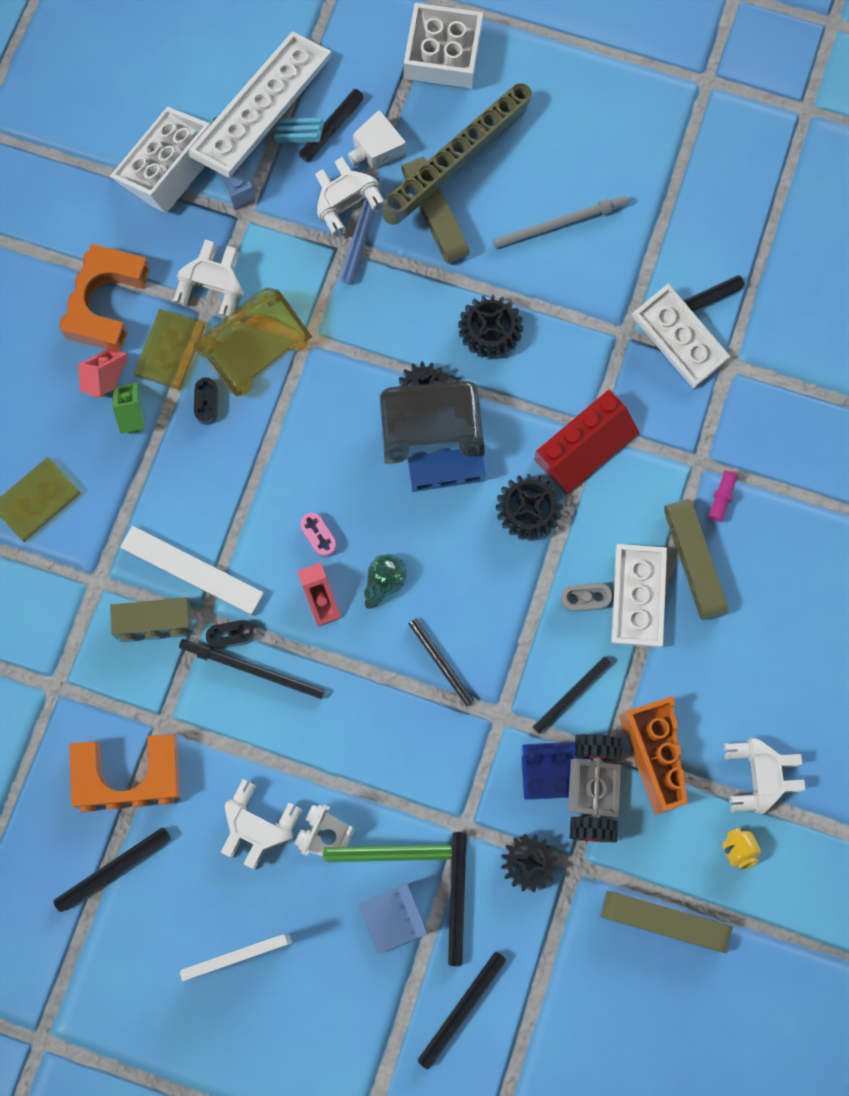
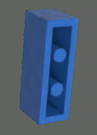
M465 445L458 450L452 451L449 448L437 450L436 453L426 454V452H417L412 454L411 457H407L412 492L485 482L486 472L481 446Z

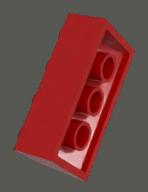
M608 389L538 448L534 460L567 495L638 435L639 430L627 407Z

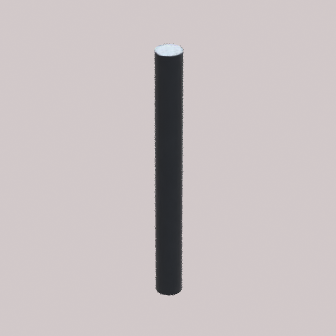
M416 618L410 621L408 625L467 707L472 704L474 699Z
M603 657L532 727L534 731L540 734L611 662L606 657Z

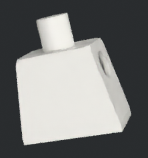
M379 110L353 134L355 149L347 154L354 166L365 160L372 169H376L406 155V142Z

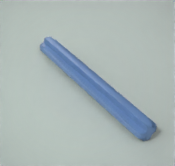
M373 176L379 183V192L381 193L383 179ZM367 198L364 199L340 277L341 282L351 285L354 281L374 216Z

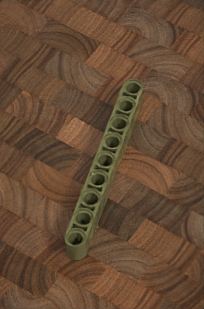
M524 83L515 84L390 193L385 200L382 213L383 219L387 223L395 225L410 215L527 110L532 96L531 88Z

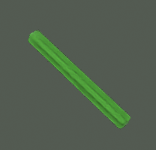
M450 845L325 847L323 849V861L450 860L452 858V847Z

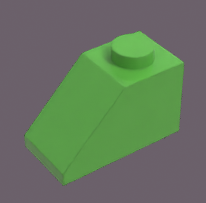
M138 382L117 386L114 389L113 411L120 434L126 432L133 434L141 429H145V416Z

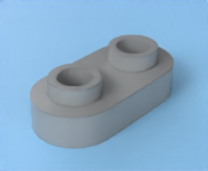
M602 583L572 585L564 589L561 595V604L570 612L601 610L609 605L612 593L610 588ZM600 594L603 598L602 601H596L594 595ZM575 596L578 602L575 604L570 603L569 597Z

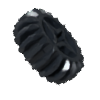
M492 294L490 300H487L483 295L481 296V302L474 298L472 300L473 306L468 304L465 306L466 312H461V320L458 322V327L461 329L459 337L464 338L462 341L464 346L470 345V353L477 350L478 357L482 353H486V358L490 359L491 354L495 353L496 358H500L501 351L507 355L510 351L509 348H516V341L519 342L522 335L520 333L523 332V325H521L523 318L522 316H517L519 314L518 308L511 309L513 305L511 301L505 304L503 296L498 301L495 300V295ZM503 318L507 320L510 326L509 333H506L501 325ZM473 320L480 327L478 335L472 330L471 324ZM487 325H489V327L490 325H495V328H492L491 326V329H486Z
M527 474L525 481L519 475L516 479L517 484L510 479L508 481L509 488L503 486L501 488L503 495L497 496V501L500 502L495 507L497 511H500L497 519L505 520L501 525L503 529L511 527L509 530L510 535H513L515 531L519 532L518 539H522L523 534H527L528 541L532 540L533 534L536 535L537 539H541L542 531L549 535L551 533L550 527L556 528L558 525L556 520H561L562 514L558 511L563 509V504L557 502L562 497L559 494L553 495L557 490L556 486L548 488L549 479L541 483L540 475H537L535 480H531V474ZM525 491H535L538 494L535 496L528 495ZM515 495L519 508L516 509L514 514H511L509 502ZM546 500L549 505V515L543 519L539 507ZM525 504L534 505L533 511H530V508L528 511L524 509ZM529 519L534 524H524L519 521Z

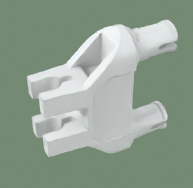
M343 157L335 161L342 176L334 181L330 180L323 169L315 174L322 186L317 214L321 221L326 222L332 236L335 238L340 236L338 230H340L342 235L346 232V228L338 215L364 198H367L373 212L381 211L377 203L382 209H384L385 201L379 192L378 181L367 174L351 171Z
M205 240L199 257L184 266L177 273L176 278L179 284L173 302L179 305L182 303L183 306H187L192 287L197 285L223 293L224 297L218 315L233 319L237 301L243 298L244 295L234 273L239 252H237L236 248L227 246L221 264L214 262L218 247L215 246L214 242Z
M749 738L746 743H724V751H734L726 752L724 754L725 760L748 758L751 765L754 792L752 795L730 796V803H740L730 806L732 813L754 811L758 815L764 814L783 793L806 790L804 780L783 781L782 768L802 765L801 754L780 755L756 738Z
M242 779L233 799H229L225 803L230 835L221 853L233 858L242 839L253 844L244 865L255 870L265 850L293 839L294 832L292 829L303 810L297 806L294 809L295 806L288 802L278 824L275 823L273 825L248 812V808H246L257 786Z

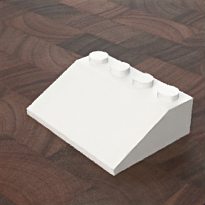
M167 107L110 177L150 206L167 213L205 167L204 164L189 157V149L211 124ZM197 131L198 134L194 137L193 134Z

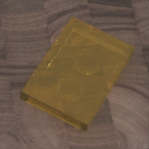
M159 309L135 368L134 375L181 390L205 329V323Z
M47 457L0 497V517L25 542L81 493Z

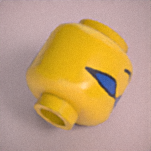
M737 828L726 834L727 839L722 843V848L732 867H739L740 870H745L759 863L758 858L761 856V849L752 832L741 831L740 828Z

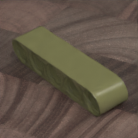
M423 156L401 165L405 180L427 162ZM439 188L419 206V209L446 264L469 256L470 252L466 240Z
M686 499L665 505V517L699 617L704 621L727 614L726 599L691 500Z
M606 891L600 917L726 954L733 930L732 926L611 891Z

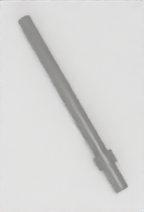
M627 195L612 200L605 199L599 201L597 205L493 239V243L497 249L600 213L605 215L611 213L612 209L629 204Z

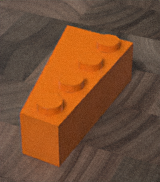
M674 696L628 710L619 716L654 815L688 804L684 772L681 769L680 744H678L676 730L678 725L673 707L675 705Z

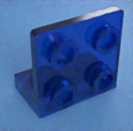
M575 742L522 745L520 749L524 799L569 798L571 759H573V755L576 753Z

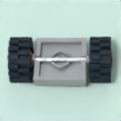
M578 734L575 736L574 757L585 760L571 759L568 812L585 814L588 817H571L569 839L617 843L618 820L600 818V816L619 818L621 765L603 763V761L621 760L622 738L601 734Z

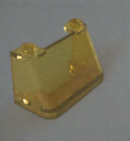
M268 287L255 294L199 338L193 347L231 393L238 397L239 395L244 396L252 390V378L286 351L296 350L298 352L304 349L312 335L278 289Z

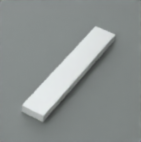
M134 526L131 527L120 546L122 550L253 616L264 596V592Z

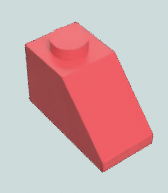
M107 349L78 364L80 392L91 394L92 397H103L106 393L115 389L127 362L128 353Z
M321 562L297 571L317 626L341 618Z

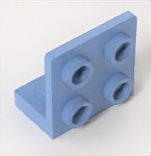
M407 883L359 904L378 954L427 934Z

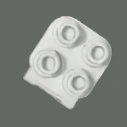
M325 804L322 806L312 805L305 819L310 822L309 825L312 827L310 830H300L294 845L298 846V849L301 850L300 853L305 856L309 852L323 856V849L325 847H347L355 829L327 813L330 806ZM319 830H333L336 834L335 842L331 845L324 844L321 837L317 835Z

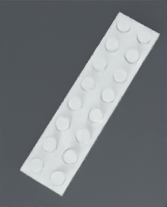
M292 31L189 149V157L230 178L331 59V51Z

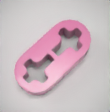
M305 514L300 522L305 537L319 556L323 558L332 556L336 551V541L318 514ZM309 520L313 523L318 522L316 524L318 533L315 534L311 528L306 529ZM322 537L326 543L331 542L329 544L330 549L327 551L324 548L319 549L321 543L318 538Z

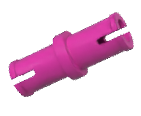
M727 470L723 472L718 490H715L713 494L715 499L708 514L709 519L723 522L728 504L734 498L732 493L739 477L738 474Z

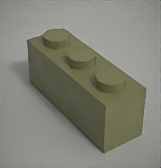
M187 597L110 604L111 634L116 639H119L120 642L135 641V637L155 640L159 639L160 635L170 634V637H184L186 633L192 632L191 603Z

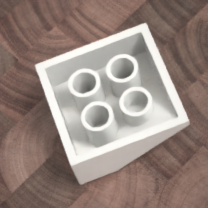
M415 3L404 58V79L472 89L482 32L483 12Z

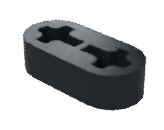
M205 377L199 379L195 384L194 415L199 423L209 425L217 419L218 388L214 380ZM205 385H209L210 389H212L208 390V398H205L202 391L205 389ZM204 404H207L209 411L212 413H208L207 417L204 418L200 412H204Z
M245 620L216 624L211 626L206 632L208 644L215 649L246 645L255 636L253 626ZM242 626L246 630H250L249 633H246V638L244 639L240 635L232 636V633L239 632ZM216 631H219L222 635L228 634L227 637L220 638V643H216L214 639H211V637L215 636Z

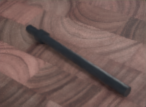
M182 639L179 644L180 649L196 654L197 658L219 662L321 700L324 696V689L212 649V646L204 643L199 645Z

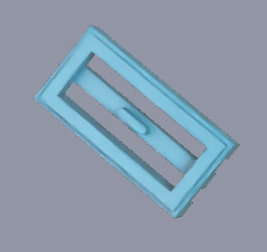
M322 118L279 119V127H276L277 134H274V140L276 143L320 142L324 122Z

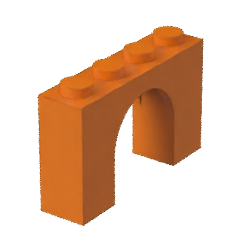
M91 243L89 251H86L83 257L82 271L76 276L74 293L70 294L68 298L66 315H63L60 320L59 327L64 337L79 343L121 352L128 333L124 323L92 313L89 309L90 298L97 288L111 282L143 289L150 271L147 259L142 256Z
M175 734L147 736L149 758L147 774L138 786L127 791H115L105 782L102 774L100 743L96 741L70 743L71 807L80 808V813L95 812L96 807L106 806V810L122 809V804L131 803L132 808L147 807L148 802L158 801V805L174 804V799H181L178 737Z

